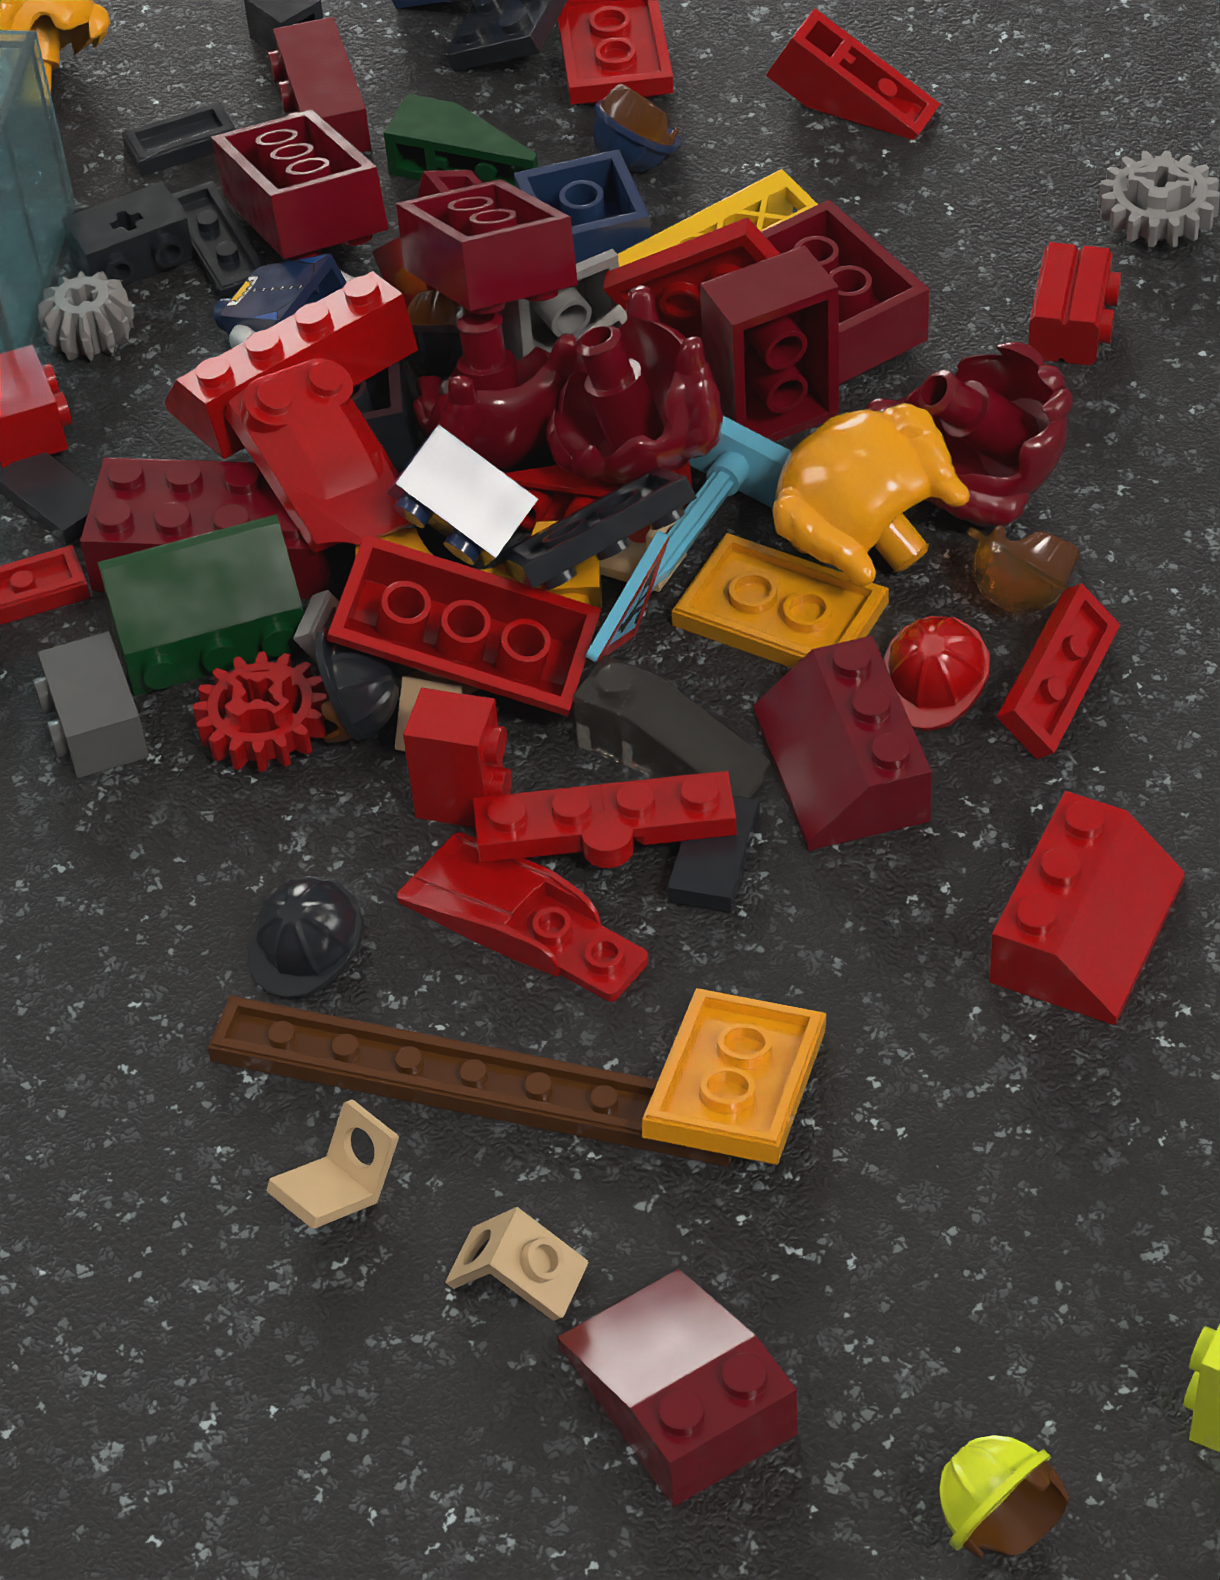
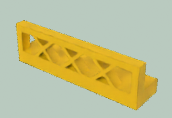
M781 169L619 253V267L747 217L760 231H763L818 204ZM794 206L798 211L792 214Z

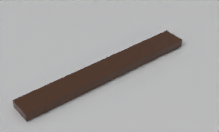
M230 995L207 1047L212 1062L728 1167L732 1159L731 1155L642 1138V1119L658 1082L655 1079Z

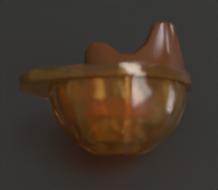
M1000 525L993 529L989 536L973 527H970L967 534L979 541L973 561L974 577L978 588L986 599L1005 611L1013 614H1030L1043 610L1054 603L1065 589L1070 588L1067 583L1080 554L1079 549L1071 542L1044 531H1036L1021 540L1010 541L1006 538L1004 527Z

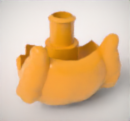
M0 0V67L8 53V63L15 66L14 98L11 99L12 103L21 109L31 111L45 110L53 105L50 102L52 70L59 68L60 52L70 43L74 55L91 43L94 49L102 43L110 24L109 14L103 6L96 4L94 0Z
M901 403L887 408L883 412L866 409L832 417L801 441L790 452L782 467L776 487L772 512L777 534L787 539L793 548L800 553L810 554L820 562L837 567L843 571L850 582L863 587L875 580L876 570L871 558L867 554L873 546H875L894 570L892 573L905 571L927 553L929 543H926L903 512L929 497L940 498L951 507H960L969 501L970 494L968 488L955 473L951 455L943 435L935 426L929 412L912 404Z

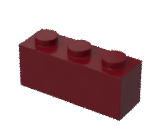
M334 17L274 28L276 50L268 51V59L273 80L278 82V90L284 113H288V116L313 110L361 153L372 151L366 107Z

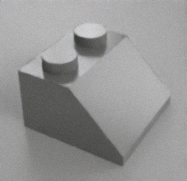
M613 249L577 263L578 285L559 289L558 295L555 298L545 301H527L522 298L504 303L505 308L496 312L503 317L501 325L505 349L513 353L515 362L525 357L535 346L551 353L553 345L559 336L565 333L573 334L575 337L578 336L592 323L618 306L603 290L605 273L619 267L618 254Z

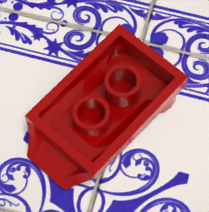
M326 359L308 360L257 378L228 401L224 415L313 553L343 542L361 545L364 534L379 538L413 525L395 510L394 505L397 500L387 494L399 473L351 398L353 381L350 374L343 366Z

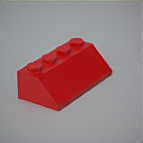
M373 271L364 276L353 278L343 288L315 303L302 306L294 315L267 330L253 333L245 342L218 357L204 360L196 369L176 379L165 400L167 411L222 459H226L245 448L224 416L228 401L257 378L308 360L326 359L343 366L350 374L354 387L418 351L403 294Z
M364 534L330 626L327 641L568 716L587 659L585 656L591 646L602 608L539 588L533 589L520 582Z

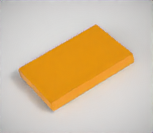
M726 533L673 608L672 626L793 668L812 649L867 637L889 603V588L872 582L863 587L854 585L843 572Z
M696 988L643 1116L642 1138L778 1165L825 1034L826 1013Z

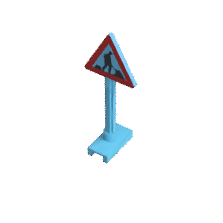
M723 416L721 440L716 447L706 456L689 460L690 466L707 474V481L696 494L697 498L690 502L684 510L685 514L675 522L667 534L660 530L657 531L587 651L586 658L598 663L636 635L652 590L671 574L727 496L740 491L771 508L773 507L780 472L791 452L790 450Z

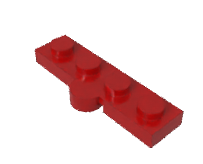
M728 771L473 798L480 863L583 852L585 859L592 865L600 868H614L627 862L633 855L634 837L635 840L643 845L737 835L736 814Z

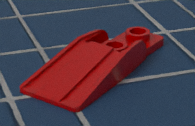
M462 832L453 834L397 893V899L401 905L513 960L555 977L561 975L608 1002L616 1001L648 965V952L644 948L602 926L597 909L581 890L553 870L524 858L480 863L477 838Z

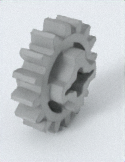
M1167 150L1161 156H1155V158L1148 151H1142L1141 160L1137 162L1125 156L1121 158V169L1109 167L1106 180H1101L1099 204L1101 205L1100 217L1101 219H1110V231L1118 232L1125 229L1127 230L1126 241L1133 242L1141 236L1147 239L1148 247H1154L1158 241H1163V239H1166L1172 247L1177 246L1178 237L1182 235L1195 241L1198 239L1199 229L1210 231L1213 225V217H1218L1220 192H1218L1219 180L1215 177H1208L1209 167L1206 164L1193 168L1191 166L1192 156L1189 155L1177 161L1172 157L1171 152Z

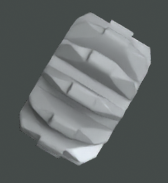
M80 271L79 275L73 279L59 277L58 287L43 289L44 299L38 304V320L52 352H64L69 361L76 359L80 355H86L92 362L95 354L103 352L113 355L115 345H123L129 342V332L134 327V311L132 302L128 300L126 290L122 287L120 280H108L103 271L96 273L92 277L85 276Z

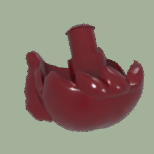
M639 285L628 293L626 303L627 320L619 328L614 326L595 327L584 333L576 342V353L581 355L588 373L574 371L568 376L566 383L560 389L558 411L555 407L546 428V439L556 464L562 470L575 474L584 480L596 479L602 482L626 484L657 467L674 472L684 466L691 458L708 455L721 440L723 412L720 403V393L714 381L709 363L705 360L703 342L700 337L696 336L686 338L678 330L661 323L656 311L652 291L644 285Z
M469 312L462 316L456 324L460 331L463 356L458 359L457 366L446 381L433 375L421 376L417 380L416 388L420 397H417L413 403L414 417L425 439L439 424L500 471L511 470L518 465L526 464L539 458L550 449L546 439V428L555 407L558 411L560 389L566 383L568 376L574 371L588 372L582 359L576 353L575 345L577 338L573 334L565 333L559 336L553 345L551 353L535 346L530 353L515 362L513 353L505 349L501 325L503 317L501 314H473Z
M1020 342L999 344L996 349L1001 354H981L963 357L957 366L958 371L955 375L948 370L936 371L925 380L921 387L916 388L906 397L900 400L879 398L872 400L866 407V409L883 412L885 409L898 404L908 403L929 412L935 426L943 435L951 455L955 473L968 488L970 497L969 501L960 507H951L937 497H929L925 500L932 502L936 507L950 513L957 519L967 520L980 527H997L998 525L1005 527L1017 521L1023 515L1030 495L1036 492L1052 474L1066 445L1067 415L1072 408L1073 395L1065 387V378L1057 367L1045 365L1041 354L1034 347Z

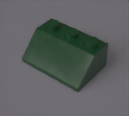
M277 515L98 562L118 647L134 696L213 675L212 671L216 668L225 671L235 669L234 658L241 657L248 665L256 662L259 652H265L267 658L271 659L280 657L284 653L290 654L303 650L293 639L304 615L303 606Z

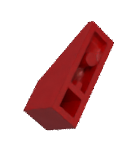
M815 8L765 75L808 108L911 140H915L940 106L938 101Z

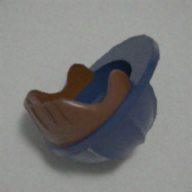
M623 84L615 86L594 107V111L597 114L594 124V139L597 149L600 153L619 149L629 172H639L653 168L668 153H675L681 145V138L678 136L679 129L676 127L675 130H672L667 126V115L665 112Z

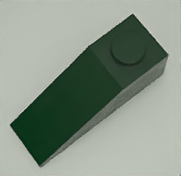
M407 94L383 132L389 175L421 181L423 171L472 170L482 183L501 179L515 187L514 173L538 168L536 153L455 102Z

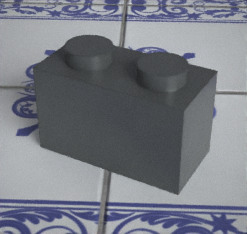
M109 631L38 652L44 674L43 677L33 679L43 715L51 712L56 713L57 719L47 722L51 739L58 758L70 755L77 778L149 757L140 717Z

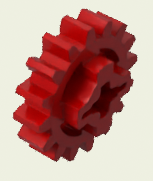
M259 652L256 662L248 665L241 657L234 658L235 670L228 673L225 670L216 668L212 671L215 685L205 684L199 686L198 692L201 702L193 704V711L200 742L203 747H211L213 759L217 762L231 755L233 768L236 770L244 767L248 760L256 761L259 772L266 771L269 760L275 758L285 767L291 765L290 753L297 750L300 753L309 755L312 752L310 737L324 738L326 735L324 720L327 719L322 715L321 706L328 701L322 678L321 676L313 677L311 665L308 662H303L293 668L290 654L284 653L274 663L268 662L265 652ZM301 703V706L298 710L297 705Z

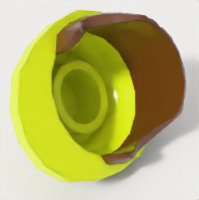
M996 1435L976 1438L969 1441L965 1447H962L945 1465L939 1488L941 1509L948 1527L954 1534L949 1544L957 1551L964 1547L978 1558L984 1556L980 1548L1010 1556L1026 1551L1044 1537L1061 1519L1070 1500L1059 1474L1048 1462L1051 1458L1044 1449L1037 1452L1029 1445L1014 1438Z

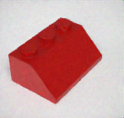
M1065 791L992 933L989 982L1116 1026L1184 882L1185 872L1127 810Z

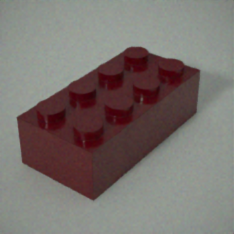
M313 110L211 137L224 198L283 259L297 260L317 256L321 252L320 249L340 243L345 246L361 245L370 241L373 238L372 234L389 230L377 166Z
M106 457L103 458L80 540L92 591L105 592L98 566L100 561L277 515L300 599H311L314 594L328 589L337 545L313 553L255 462Z

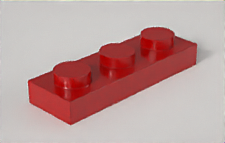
M1082 583L1065 589L997 715V718L1036 759L1055 753L1120 627L1117 620Z

